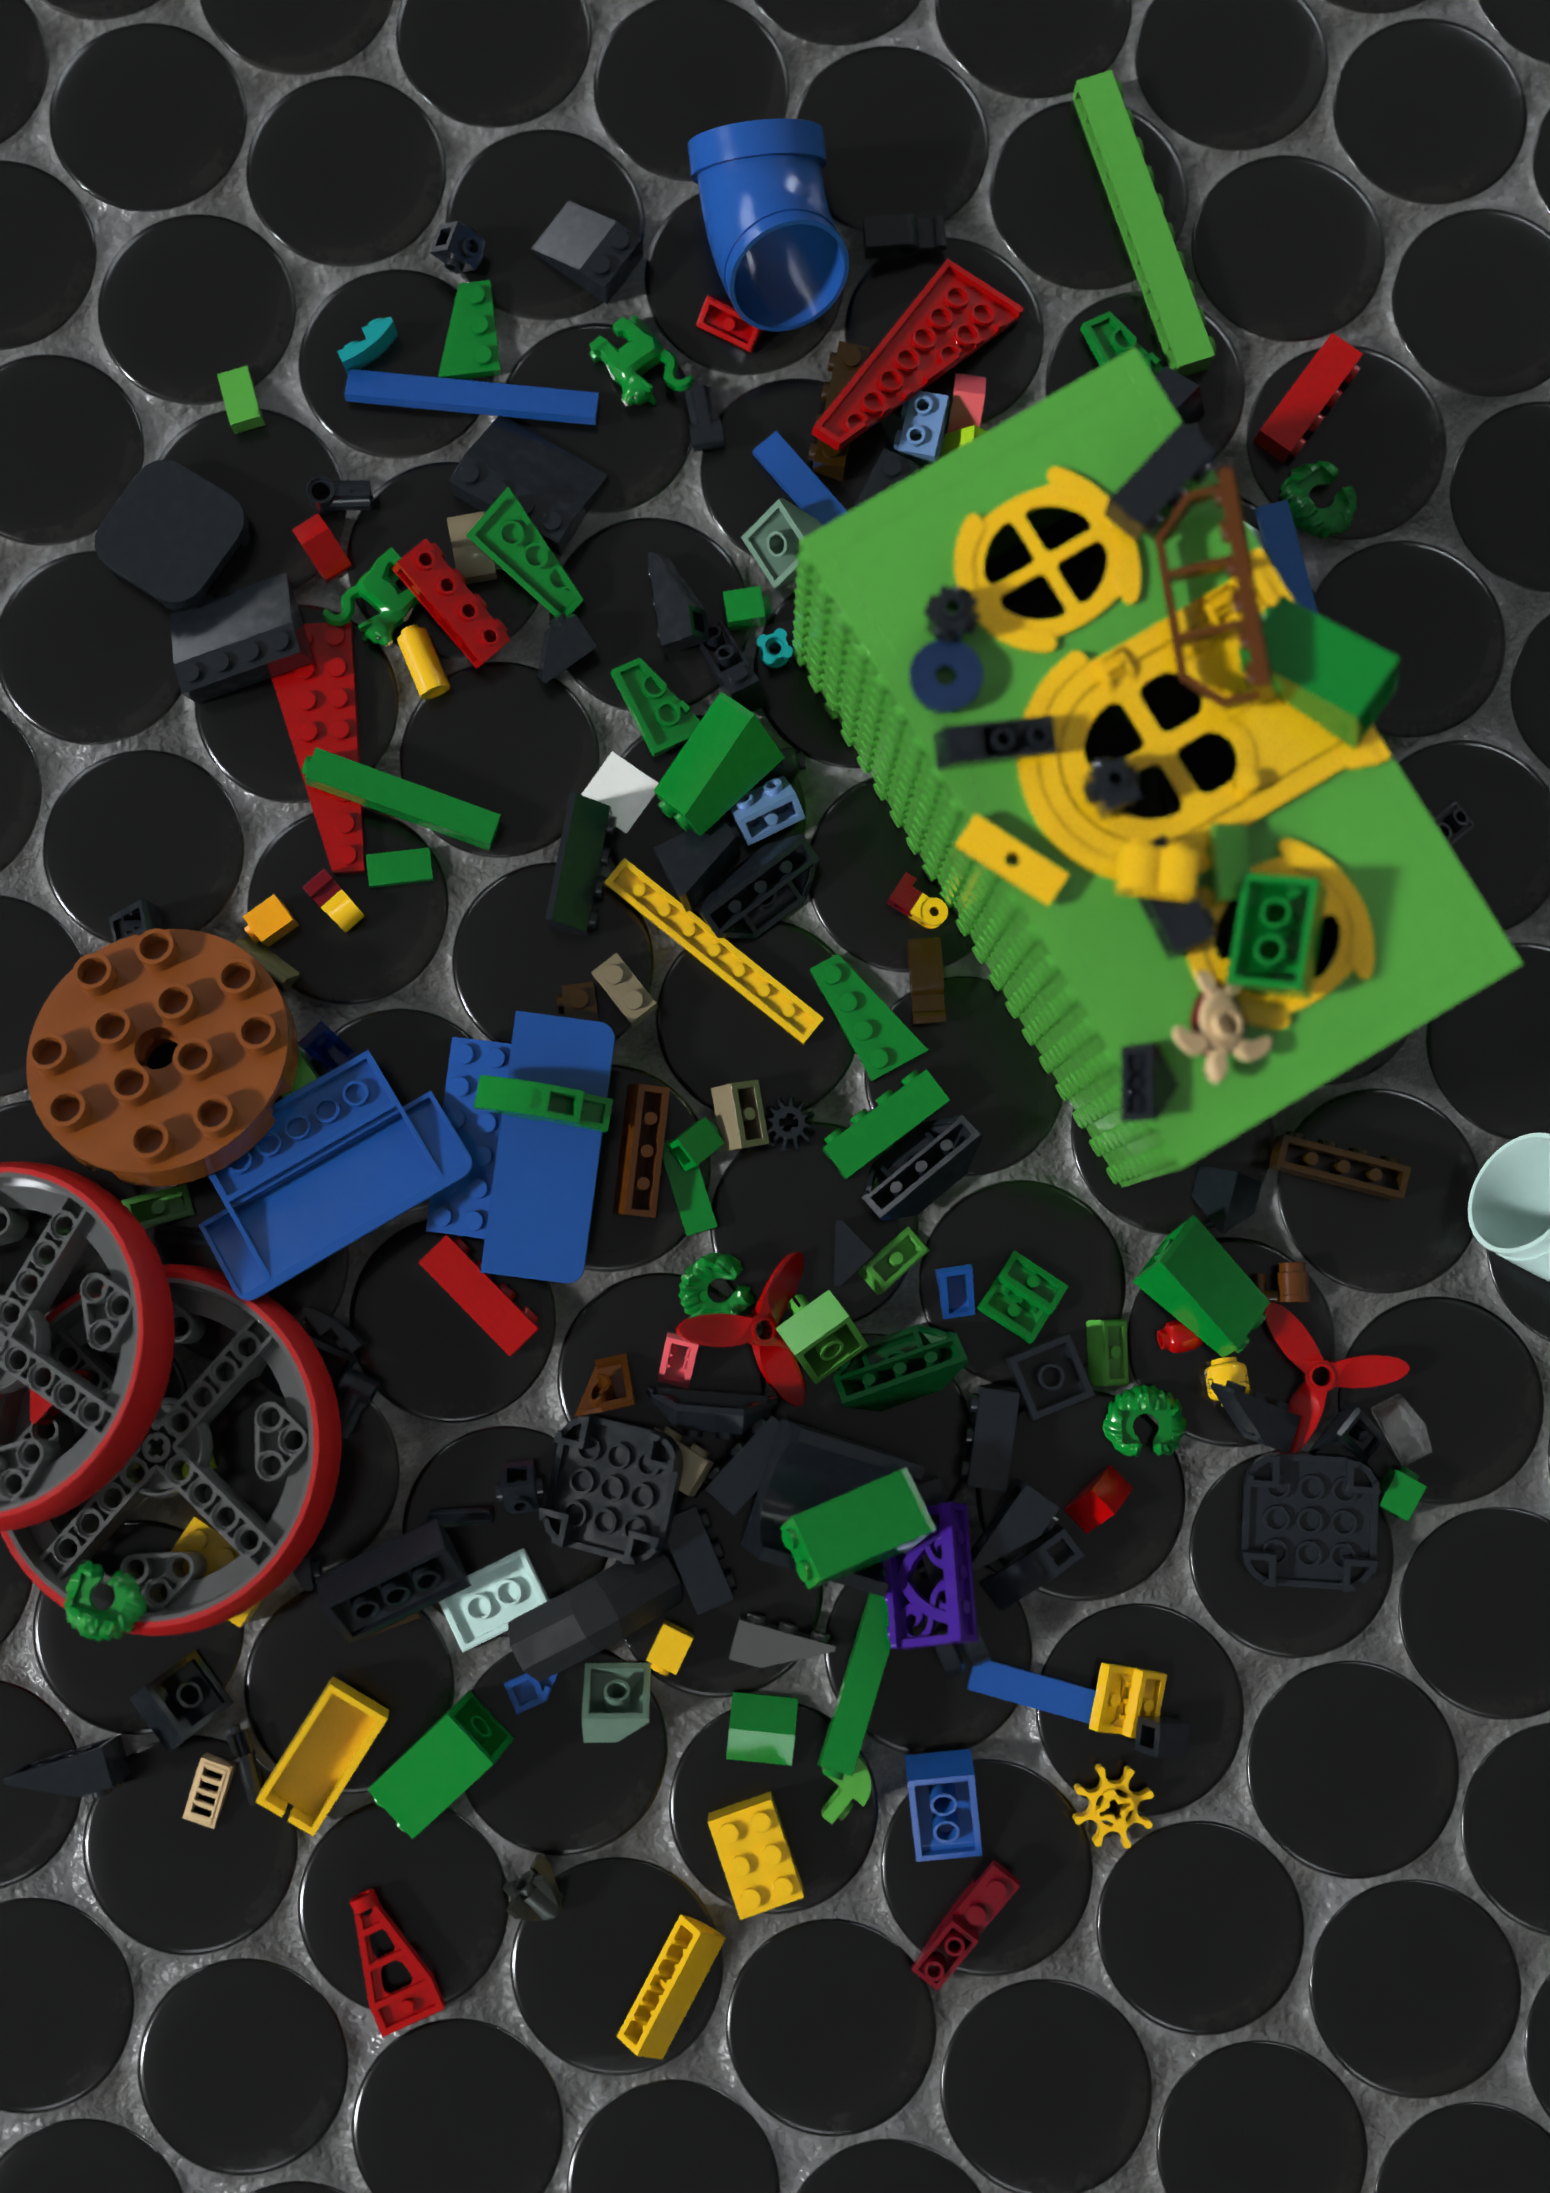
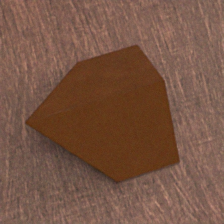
M627 1353L595 1360L596 1366L574 1417L609 1411L638 1403Z

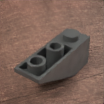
M748 1613L747 1617L739 1616L729 1659L764 1668L834 1652L836 1645L834 1641H830L829 1634L812 1630L810 1635L798 1632L799 1627L794 1624L780 1621L779 1626L766 1623L767 1618L764 1616Z

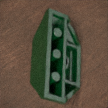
M914 1325L866 1342L868 1347L842 1365L840 1370L834 1374L833 1379L843 1407L881 1412L942 1390L968 1364V1359L957 1333L950 1331L947 1333L936 1328Z

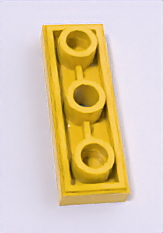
M976 813L954 846L1047 907L1070 875ZM1008 856L1014 857L1017 860V865L1009 866L1005 858Z

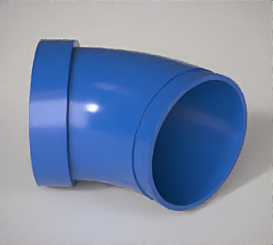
M761 119L716 127L691 138L687 144L691 180L699 186L703 219L711 253L720 279L736 312L751 326L765 331L776 332L793 330L819 318L838 299L846 284L849 273L848 251L833 223L824 191L821 170L827 165L823 127L816 122L802 119Z

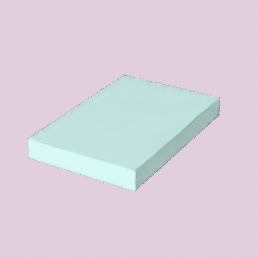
M524 1547L467 1575L471 1586L439 1601V1604L462 1652H465L509 1630L508 1622L550 1599Z

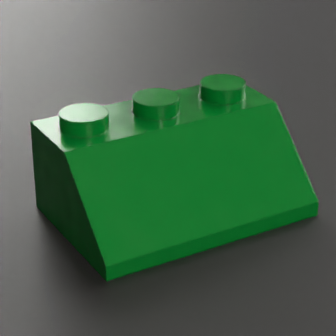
M1243 873L1226 980L1227 984L1274 996L1310 999L1327 888L1320 879Z

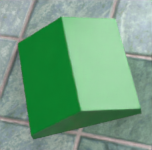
M733 1691L726 1759L792 1766L798 1697Z

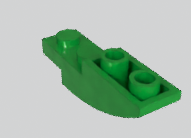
M480 1075L474 1108L534 1121L544 1120L605 1133L608 1132L613 1099L551 1084Z

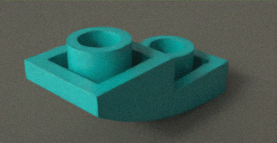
M391 316L376 318L370 321L367 326L362 328L365 340L350 342L343 349L337 351L347 375L349 369L360 370L370 364L393 343L398 333Z

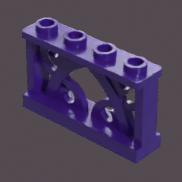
M946 1502L927 1506L926 1508L931 1518L939 1517L940 1524L936 1526V1530L911 1550L883 1561L886 1582L889 1584L885 1601L888 1606L889 1617L887 1633L892 1649L910 1650L978 1642L967 1505ZM942 1546V1558L940 1559L936 1554L935 1549L936 1551H940V1548ZM926 1553L931 1562L937 1567L942 1568L944 1572V1580L936 1585L931 1594L930 1601L919 1592L911 1580L918 1563ZM943 1591H945L946 1603L943 1599H940ZM912 1614L916 1617L914 1626H920L924 1622L925 1616H928L926 1628L918 1636L913 1635ZM936 1621L948 1624V1634L932 1636Z

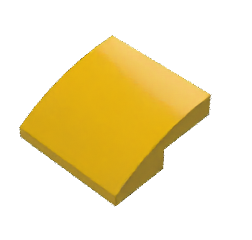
M1101 1662L1089 1729L1102 1733L1122 1734L1136 1739L1138 1716H1160L1167 1674Z

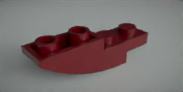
M993 1860L978 1880L973 1879L943 1918L918 1955L911 1970L938 1991L979 1942V1935L1019 1889L1021 1880Z

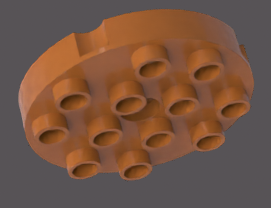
M154 928L145 931L139 936L135 934L120 939L95 953L81 957L74 965V968L55 987L42 1006L30 1036L26 1062L27 1084L32 1103L43 1125L54 1139L79 1163L93 1172L98 1168L111 1171L124 1184L153 1187L177 1185L203 1178L230 1165L252 1149L276 1122L272 1114L274 1102L283 1093L292 1091L296 1077L299 1048L297 1029L292 1012L266 969L246 950L219 936L201 931ZM166 1043L178 1044L173 1053V1062L161 1069H150L147 1066L148 1059L156 1048Z

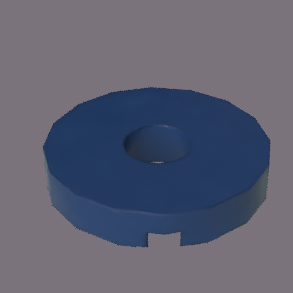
M954 639L952 643L936 640L926 644L914 656L910 667V686L915 699L926 709L938 714H949V712L961 711L967 708L978 697L983 684V666L977 653L967 644ZM942 668H950L956 673L957 678L953 684L944 686L936 680V673Z

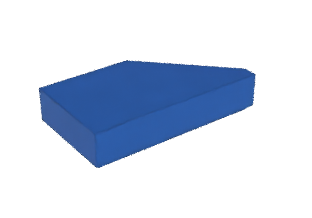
M527 1673L504 1682L516 1714L546 1702L558 1673L541 1682H538Z

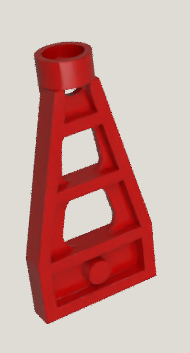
M374 1888L363 1891L350 1899L349 1902L355 1914L368 2003L382 2037L445 2009L446 2003L433 1973L383 1909ZM372 1908L373 1911L371 1914H363V1912ZM382 1929L387 1932L395 1946V1950L376 1957L373 1953L369 1937L370 1934ZM395 1960L400 1961L412 1975V1983L389 1993L383 1988L381 1969L384 1965Z

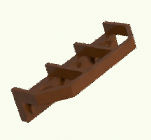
M1232 466L1217 470L1218 484L1186 492L1155 536L1179 680L1183 685L1223 710L1277 699L1263 628L1265 627L1264 620L1260 611L1252 566L1253 558L1249 549L1240 498L1241 490ZM1215 499L1217 508L1222 506L1224 508L1225 519L1219 520L1220 532L1223 543L1230 542L1232 555L1170 570L1166 550L1167 542L1193 505ZM1223 570L1228 571L1230 579L1236 577L1238 591L1232 592V600L1236 615L1242 613L1243 619L1181 633L1172 583ZM1238 633L1242 651L1249 650L1251 663L1244 664L1248 687L1255 686L1256 691L1224 698L1188 675L1183 646Z

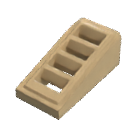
M207 1752L201 1757L183 1819L212 1829L216 1827L237 1767L236 1762ZM207 1770L222 1774V1779L206 1775ZM203 1782L218 1786V1792L202 1787ZM199 1793L214 1798V1804L198 1799ZM195 1805L212 1811L211 1816L208 1817L193 1812Z

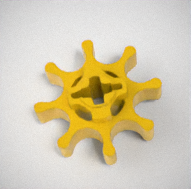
M1096 1764L1095 1770L1099 1774L1100 1780L1095 1788L1086 1789L1079 1783L1074 1785L1075 1792L1078 1795L1086 1796L1089 1804L1085 1811L1074 1813L1072 1818L1077 1825L1086 1820H1092L1097 1823V1831L1092 1836V1841L1096 1847L1102 1845L1105 1834L1114 1831L1120 1834L1122 1845L1128 1849L1131 1847V1843L1127 1838L1126 1832L1131 1824L1140 1823L1147 1829L1152 1828L1153 1824L1150 1819L1140 1816L1137 1808L1141 1801L1152 1799L1154 1794L1148 1787L1140 1792L1129 1790V1780L1134 1775V1771L1130 1766L1126 1765L1124 1767L1123 1775L1120 1779L1111 1781L1106 1778L1104 1767L1101 1764ZM1111 1800L1117 1802L1116 1811L1114 1812L1108 1809L1110 1808L1109 1801Z

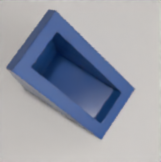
M967 1264L935 1269L943 1320L975 1315L972 1265Z

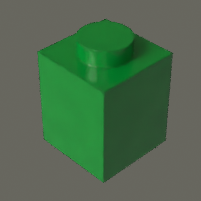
M761 586L723 591V603L729 632L766 626V615H771L768 595L762 596Z
M704 1117L689 1126L668 1143L666 1147L686 1172L699 1165L725 1142L720 1137L718 1128Z
M1401 1467L1400 1471L1389 1468L1379 1485L1381 1495L1379 1494L1378 1507L1399 1519L1409 1521L1427 1486L1418 1482L1420 1477L1418 1474L1405 1467Z

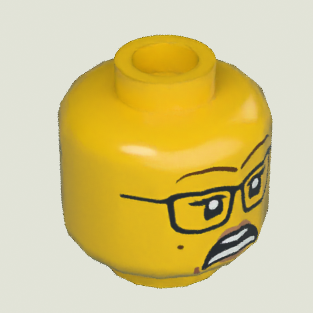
M1236 1357L1212 1360L1211 1366L1205 1369L1207 1391L1211 1400L1220 1401L1210 1387L1212 1382L1225 1386L1228 1380L1245 1386V1394L1249 1393L1250 1385L1246 1365L1237 1362Z

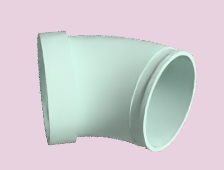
M1530 1133L1517 1137L1503 1145L1481 1168L1470 1192L1468 1220L1472 1233L1480 1244L1513 1264L1549 1282L1550 1134Z

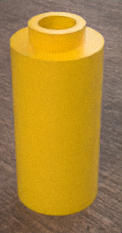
M418 625L405 627L401 630V635L397 638V642L421 699H432L446 693L450 689V684L427 629Z

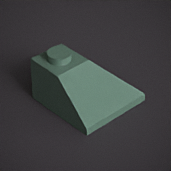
M779 498L741 538L773 588L778 589L797 577L796 567L798 566L796 555H798L799 540L821 528L822 525L817 519L784 498Z
M585 1663L582 1705L584 1743H617L649 1723L651 1663Z

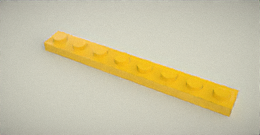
M626 858L621 861L604 882L607 887L803 1045L823 1022L824 1018L725 938H717L703 920L691 911L686 912L678 900Z

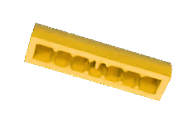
M680 1914L617 2035L636 2056L663 2060L726 1939L721 1933L697 1919Z

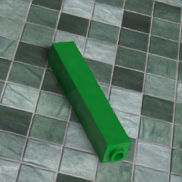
M315 748L313 756L307 755L302 767L306 785L490 851L500 824L501 814L319 748Z
M883 1569V1575H884V1578H885V1580H886L885 1571H884V1569ZM872 1593L868 1595L818 1761V1766L825 1768L824 1775L842 1781L844 1774L853 1777L891 1648L887 1633L889 1617L885 1597Z

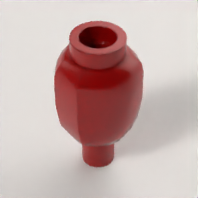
M1178 1320L1166 1323L1163 1330L1157 1331L1159 1347L1162 1350L1168 1349L1173 1353H1182L1196 1349L1204 1342Z

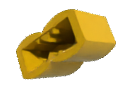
M1130 839L1129 844H1123L1119 848L1115 894L1190 902L1196 897L1200 852L1190 850V845L1186 843L1172 842L1167 844V848L1152 846V841L1148 839Z

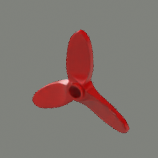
M792 1252L785 1256L767 1281L752 1314L746 1317L725 1313L703 1314L683 1320L676 1328V1333L680 1338L697 1345L733 1347L746 1343L751 1344L758 1367L767 1383L783 1402L792 1406L803 1405L806 1397L805 1382L793 1352L779 1336L776 1327H778L784 1312L788 1308V1302L793 1298L799 1285L804 1268L803 1254L801 1252ZM761 1322L763 1326V1332L758 1337L756 1333V1327L758 1323Z
M1270 1302L1264 1311V1314L1267 1315L1265 1318L1266 1324L1275 1342L1285 1356L1302 1371L1303 1381L1287 1403L1291 1405L1289 1412L1302 1416L1289 1451L1290 1453H1298L1315 1431L1323 1413L1327 1391L1333 1387L1368 1388L1392 1383L1404 1377L1410 1370L1407 1362L1400 1358L1386 1355H1359L1331 1362L1323 1359L1307 1329L1288 1309L1275 1302ZM1318 1367H1324L1328 1373L1327 1379L1321 1384H1315L1312 1379V1373Z

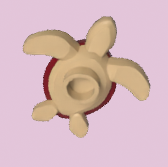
M1201 970L1196 974V981L1202 991L1196 998L1190 1018L1191 1031L1177 1025L1173 1027L1172 1034L1174 1041L1187 1054L1191 1056L1202 1054L1207 1057L1204 1066L1205 1076L1208 1081L1218 1084L1225 1078L1228 1072L1227 1055L1230 1054L1244 1062H1253L1270 1050L1272 1041L1270 1036H1263L1255 1040L1242 1039L1246 1028L1245 1016L1235 997L1242 988L1226 983V980L1224 984L1215 981L1212 974Z

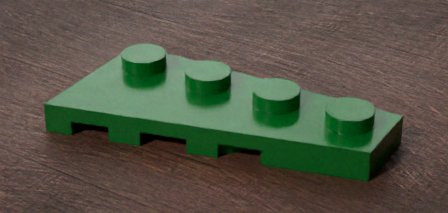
M508 486L468 531L466 536L555 617L563 612L569 615L581 604L584 598Z
M839 954L810 969L814 980L871 1082L928 1051L922 1042Z

